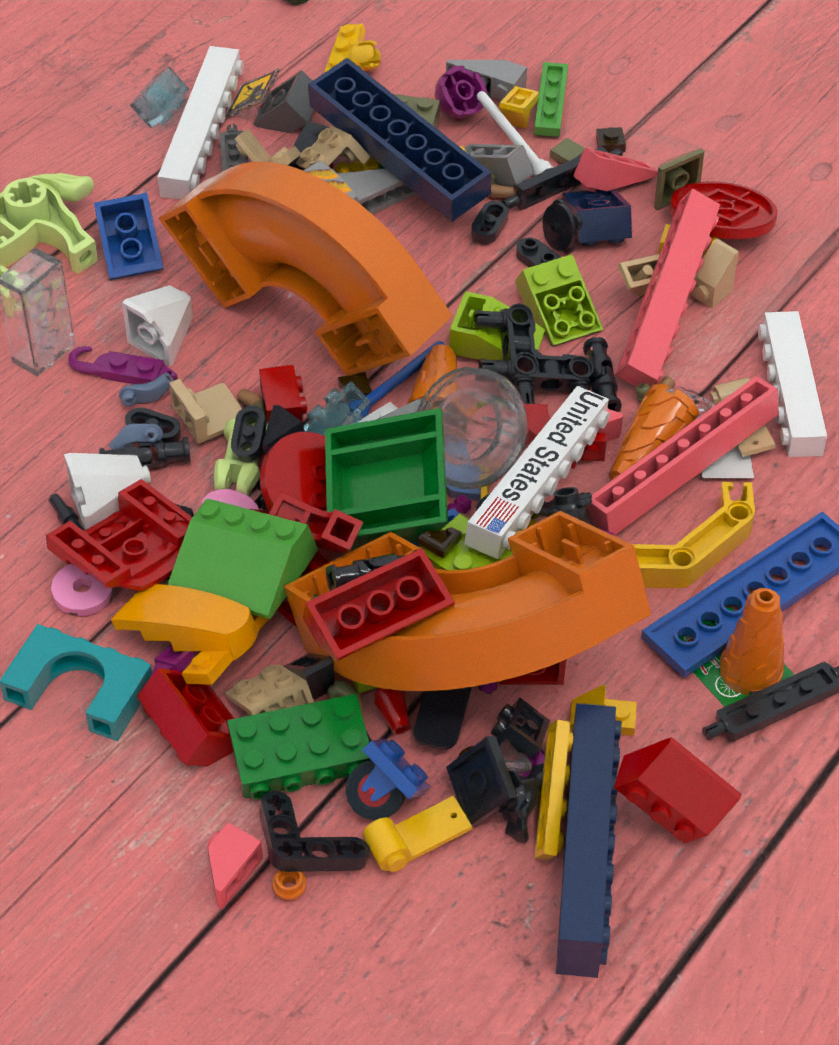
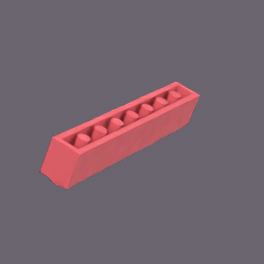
M693 188L679 201L615 374L636 387L641 383H647L650 386L653 383L658 384L664 374V369H662L663 363L672 352L670 344L679 332L680 324H678V321L688 307V302H686L687 296L696 285L694 277L703 265L704 259L701 258L702 254L710 245L712 240L709 237L710 232L715 228L719 220L717 213L720 204Z
M758 376L752 378L592 494V503L587 506L590 521L602 530L613 532V536L618 534L779 415L778 388Z

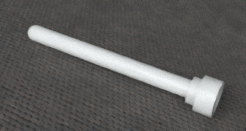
M483 91L479 92L477 99L513 144L524 145L534 172L532 174L533 177L552 169L553 166L548 161L538 158L490 97Z

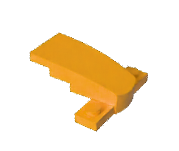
M155 584L143 591H137L111 619L115 630H138L141 632L144 641H170L174 652L201 651L192 659V662L182 672L186 684L212 685L233 660L243 655L255 642L258 631L269 620L251 614L248 607L228 598L201 590Z

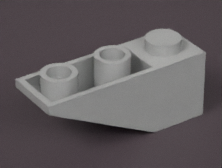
M507 60L446 61V71L454 66L463 65L465 66L464 69L472 73L477 72L485 83L489 97L502 101L515 86L526 88L527 67Z

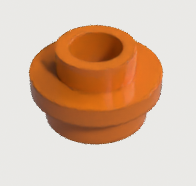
M278 870L272 880L274 893L284 900L299 898L307 887L306 877L303 872H284ZM286 883H294V884H295V885L292 886V887H285V886H284Z

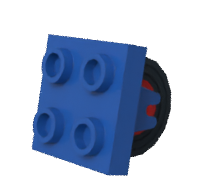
M386 739L370 741L362 750L371 760L365 761L354 768L347 780L346 795L347 801L354 812L363 818L377 820L385 817L389 818L398 812L404 803L405 796L408 799L423 796L431 786L426 781L429 777L424 770L415 763L411 766L403 757L405 751L399 744L392 739L389 742Z

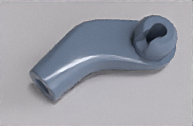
M165 372L151 382L124 386L119 392V398L122 404L127 407H131L136 403L155 402L170 389L169 383L174 380L170 374Z
M129 424L121 429L111 441L109 447L111 449H120L124 445L134 442L154 443L162 439L163 432L156 424Z

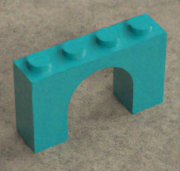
M37 624L0 679L3 700L32 710L50 682L59 675L75 670L94 673L104 682L85 712L88 729L90 732L118 742L141 705L136 696L151 678V664L141 658H132L121 654L113 648H104L90 643L85 638H76L62 633L56 628H48Z

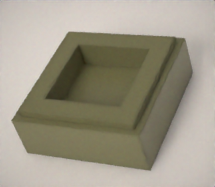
M565 138L550 150V157L563 164L581 156L585 148L571 139Z

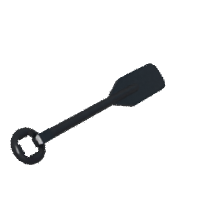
M490 494L485 495L479 500L476 511ZM472 687L424 691L414 726L413 735L415 741L422 746L436 749H449L456 745L459 740Z

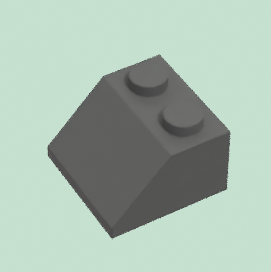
M300 70L271 90L253 124L259 128L293 133L299 128L303 129L308 121H312L311 115L315 111L310 107L308 84L313 80Z

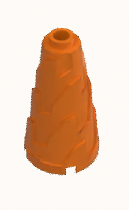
M439 344L433 346L430 353L426 354L425 361L415 380L407 404L421 398L425 403L418 412L441 408L443 410L444 440L454 436L455 430L458 427L460 430L463 423L462 399L459 397V382L457 381V356L451 347Z
M655 384L650 387L622 440V446L609 472L610 481L696 420L700 413L694 402L686 394L677 388L673 394L667 392L666 390L670 385Z
M759 588L748 595L742 616L738 618L734 633L730 634L726 649L722 652L719 661V673L723 681L734 691L748 696L750 691H760L780 682L784 672L783 614L780 608V596L771 589Z

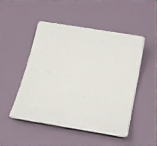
M736 446L701 472L703 478H754L751 456L741 457Z

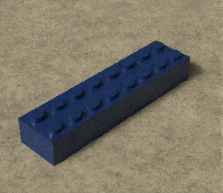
M346 58L308 84L311 108L336 128L352 135L371 157L451 222L491 194L492 172L350 59Z
M576 703L571 750L556 974L598 978L599 966L606 965L610 942L609 917L611 916L612 907L611 885L614 872V864H612L615 849L614 826L616 825V797L618 793L614 786L619 768V741L622 724L621 720H615L616 707Z

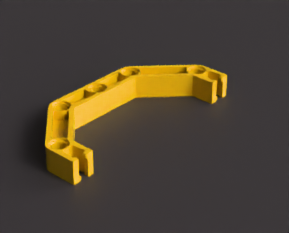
M481 478L480 499L489 494L492 478ZM722 482L719 510L676 545L632 544L635 548L644 587L686 588L747 540L751 535L755 514L752 482H743L741 498H738L737 501L730 499L729 493L730 490H733V483ZM530 519L527 528L536 524L537 521Z

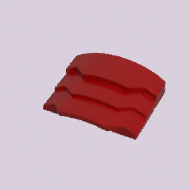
M140 479L118 492L119 511L85 531L81 530L71 521L65 523L46 535L47 549L64 563L73 564L86 575H91L106 588L119 586L143 591L171 576L192 517L144 480Z

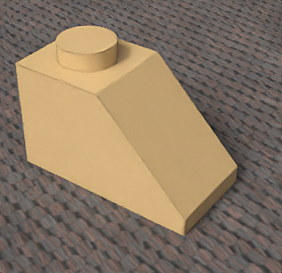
M718 238L715 239L703 258L702 267L695 274L694 280H696V285L690 295L713 308L732 293L739 251Z
M660 254L622 262L618 265L630 292L637 296L645 295Z

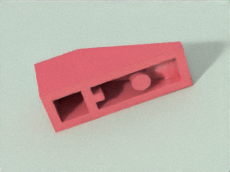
M585 147L573 177L582 183L581 187L588 191L595 192L596 189L610 191L658 176V171L643 161Z

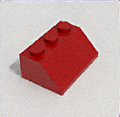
M157 668L136 697L143 705L146 715L153 719L159 727L161 736L169 741L175 749L177 758L188 766H209L233 753L227 720L235 718L210 685L186 684L182 675L183 671Z
M672 737L624 755L614 786L629 802L639 807L653 821L659 823L683 843L708 836L741 798L739 791Z

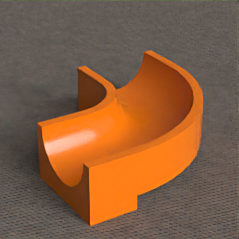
M249 162L231 167L199 184L158 218L223 308L251 298L261 288L266 286L286 289L305 300L324 320V323L314 332L345 376L358 374L411 356L453 316L408 251L373 214L356 200L325 180L288 165L273 162Z
M559 511L509 537L508 542L512 555L503 560L465 570H441L435 568L455 604L341 660L336 661L332 658L334 671L350 680L383 689L436 691L499 682L525 675L571 658L651 615L634 545ZM389 532L283 586L305 651L307 653L330 656L318 646L303 620L305 602L329 592L325 573L326 567L329 565H335L336 567L351 565L355 560H366L388 554L406 555L420 549V547Z

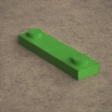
M543 62L534 135L560 137L568 64Z

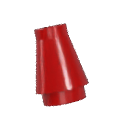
M378 689L374 694L376 698L374 704L391 728L392 733L400 735L407 732L411 726L408 720L404 691Z

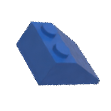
M147 193L94 203L110 280L164 270Z

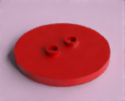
M705 181L685 185L677 189L671 196L669 210L672 217H674L679 201L692 188L720 204L717 213L719 220L715 228L710 232L709 236L723 239L755 238L770 232L776 225L778 215L776 205L764 194L746 186L728 182Z
M313 432L292 433L280 439L269 449L260 470L261 491L269 512L280 492L312 507L327 511L324 435Z

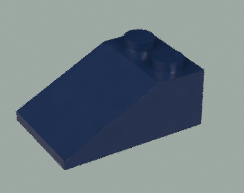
M615 189L610 191L596 190L595 192L562 193V199L573 214L580 215L582 219V228L577 230L576 240L582 243V245L593 246L597 245L598 241L608 240L609 243L624 242L625 238H632L631 205Z

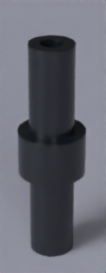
M58 494L51 495L48 501L58 513L57 518L60 523L64 525L71 521L81 530L85 531L74 509L67 507Z

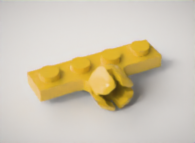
M363 23L347 24L340 27L324 73L346 58L350 59L363 71L376 70L380 66L381 53L377 48H373L374 45H377V42L373 40L363 41L366 33Z

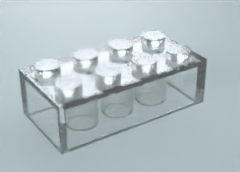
M34 248L0 276V303L12 362L38 377L42 372L50 368L65 352L71 350L73 345H75V338L62 261L38 248Z

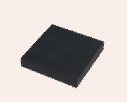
M496 736L485 737L446 766L459 805L472 827H477L518 798Z

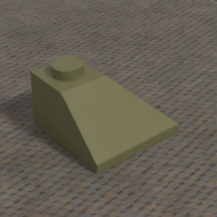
M702 148L669 159L658 167L654 202L656 210L669 206L671 196L677 189L691 183L701 182L705 153Z

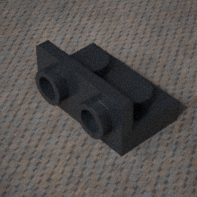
M519 697L512 706L507 703L496 717L498 722L490 733L496 736L499 746L507 738L516 750L526 753L533 758L541 749L550 720Z

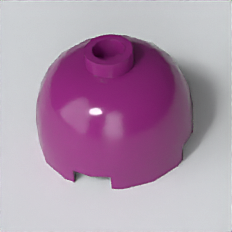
M463 65L454 66L446 71L435 85L434 97L436 100H440L441 112L455 119H465L480 111L483 105L477 99V94L481 91L487 94L485 83L477 72L472 73L464 69L465 66Z

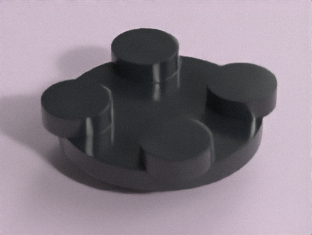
M558 199L548 206L544 212V236L553 249L563 251L564 253H572L575 250L577 230L582 228V219L580 215L571 212L564 200Z

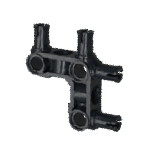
M518 303L512 305L509 309L503 308L499 312L475 310L473 318L475 322L474 328L498 329L501 333L503 360L480 359L478 364L479 377L503 378L504 381L508 382L516 390L517 410L519 403L535 404L533 390L572 393L577 386L590 390L592 385L591 375L594 367L588 358L563 354L562 356L542 355V353L535 349V321L532 310L528 306Z

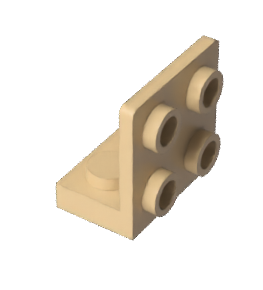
M331 125L318 135V140L311 147L303 150L296 164L304 170L318 161H322L329 166L338 155L341 157L345 156L351 162L356 160L365 164L371 156L352 135Z
M249 129L235 138L237 142L236 147L244 157L248 156L252 162H273L288 165L301 154L294 146L290 150L284 147L271 157Z
M180 379L169 383L172 407L197 444L224 434L226 422L236 418L237 413L242 409L224 383L195 394L191 388H186Z
M280 664L265 667L259 675L251 679L238 681L232 689L225 692L227 699L246 711L248 716L314 702L307 681Z

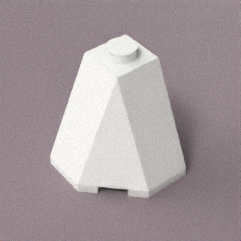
M168 285L125 299L122 302L127 342L155 359L164 360V364L168 367L172 366L193 318L191 297L184 291Z
M64 454L71 495L85 530L119 511L118 492L140 479L146 483H151L147 466H141L137 455Z

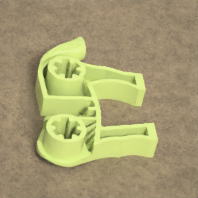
M64 173L41 174L15 180L8 184L4 191L0 193V303L13 316L35 303L32 282L6 267L25 256L39 242L51 245L62 251L70 261L72 271L76 274H79L98 261L95 240L82 229L76 215L70 212L62 201L63 199L68 202H77L88 196L94 189V182L91 177Z

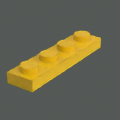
M556 720L548 726L535 859L549 860L557 856V852L561 851L563 845V833L559 832L560 820L564 818L567 808V801L563 798L564 785H567L570 777V766L566 765L567 752L571 751L573 745V733L569 732L570 722Z

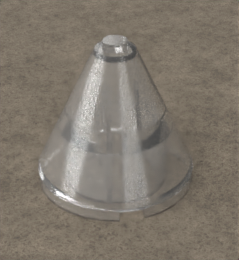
M463 367L445 374L429 388L417 412L437 408L443 410L446 484L461 489H477L496 482L511 469L530 445L526 410L518 390L504 376L488 369Z

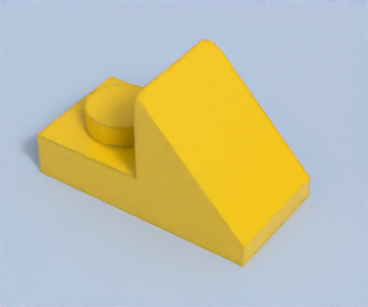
M515 86L499 103V109L511 125L527 128L530 110L538 102L539 92Z
M601 685L572 699L571 730L574 728L576 703L616 707L615 720L622 721L621 735L634 736L637 702L605 699L606 685Z

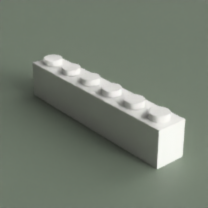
M765 312L763 324L758 326L759 341L764 342L762 356L763 361H768L767 380L772 382L774 387L778 388L779 415L776 416V422L782 426L780 430L781 445H786L788 457L823 456L827 433L799 312Z

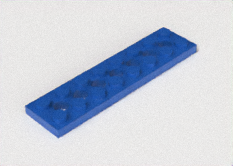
M824 512L819 513L643 629L641 638L685 678L726 649L730 634L734 633L738 618H741L747 597L750 595L747 592L748 590L768 588L775 591L780 596L781 611H784L839 573V525ZM814 546H825L829 550L819 551ZM803 560L804 562H806L807 565L798 566L795 565L792 561ZM770 575H781L785 580L776 581ZM725 605H736L740 610L730 611L725 608ZM713 620L717 625L709 627L704 625L702 621ZM681 635H689L694 639V641L683 642L678 637Z

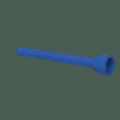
M442 341L435 342L366 397L354 398L344 406L346 417L352 423H356L369 415L371 406L422 367L426 354L430 353L433 346L444 345Z

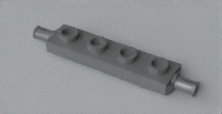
M229 124L227 132L220 133L222 172L236 165L248 163V156L244 157L236 147L237 142L235 138L244 131H238L235 124H233V128Z

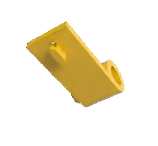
M453 795L396 825L391 818L377 819L364 829L362 836L381 870L396 872L404 868L408 862L473 830Z

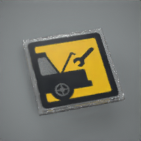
M275 69L241 84L225 117L239 114L248 120L260 115L257 105L265 102L271 88L274 87L280 69Z

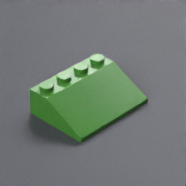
M207 498L190 520L168 585L213 593L248 607L253 615L271 619L286 597L283 586L301 576L317 553L318 547L307 524Z

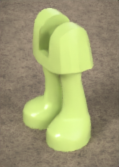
M235 418L225 424L224 437L228 441L224 459H218L215 462L214 490L230 489L232 482L237 483L236 491L249 496L260 477V471L257 467L259 457L251 462H241L234 457L231 449V439L235 424Z

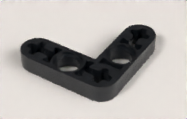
M269 791L263 795L259 814L270 862L273 867L284 872L356 871L365 867L369 855V846L363 839L358 837H300L290 797L280 791ZM275 807H276V809H277L278 811H280L279 814H276V815H275V812H276ZM284 828L287 831H289V833L280 834L275 832L273 829ZM322 851L328 856L324 858L317 857L312 852Z

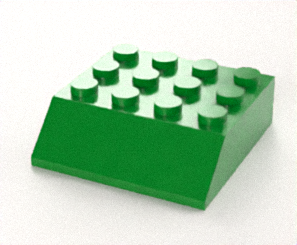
M441 408L325 429L327 512H333L336 509L363 521V525L350 552L389 532L400 536L410 543L418 542V537L428 530H432V532L439 531L448 524L443 410Z

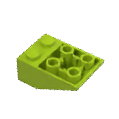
M573 254L523 269L516 278L515 283L523 303L532 310L535 322L545 329L544 335L552 347L603 331L602 324Z
M465 291L450 328L449 347L453 349L456 355L477 360H503L501 333L498 329L474 328L475 322L473 318L475 310L499 312L503 308L509 309L510 307L491 296ZM535 323L534 344L535 349L539 351L545 329Z

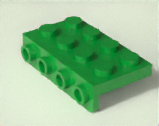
M356 694L227 720L244 798L262 799L263 795L269 791L295 792L303 786L312 784L328 785L336 779L349 777L355 767L371 760L362 751L369 744Z

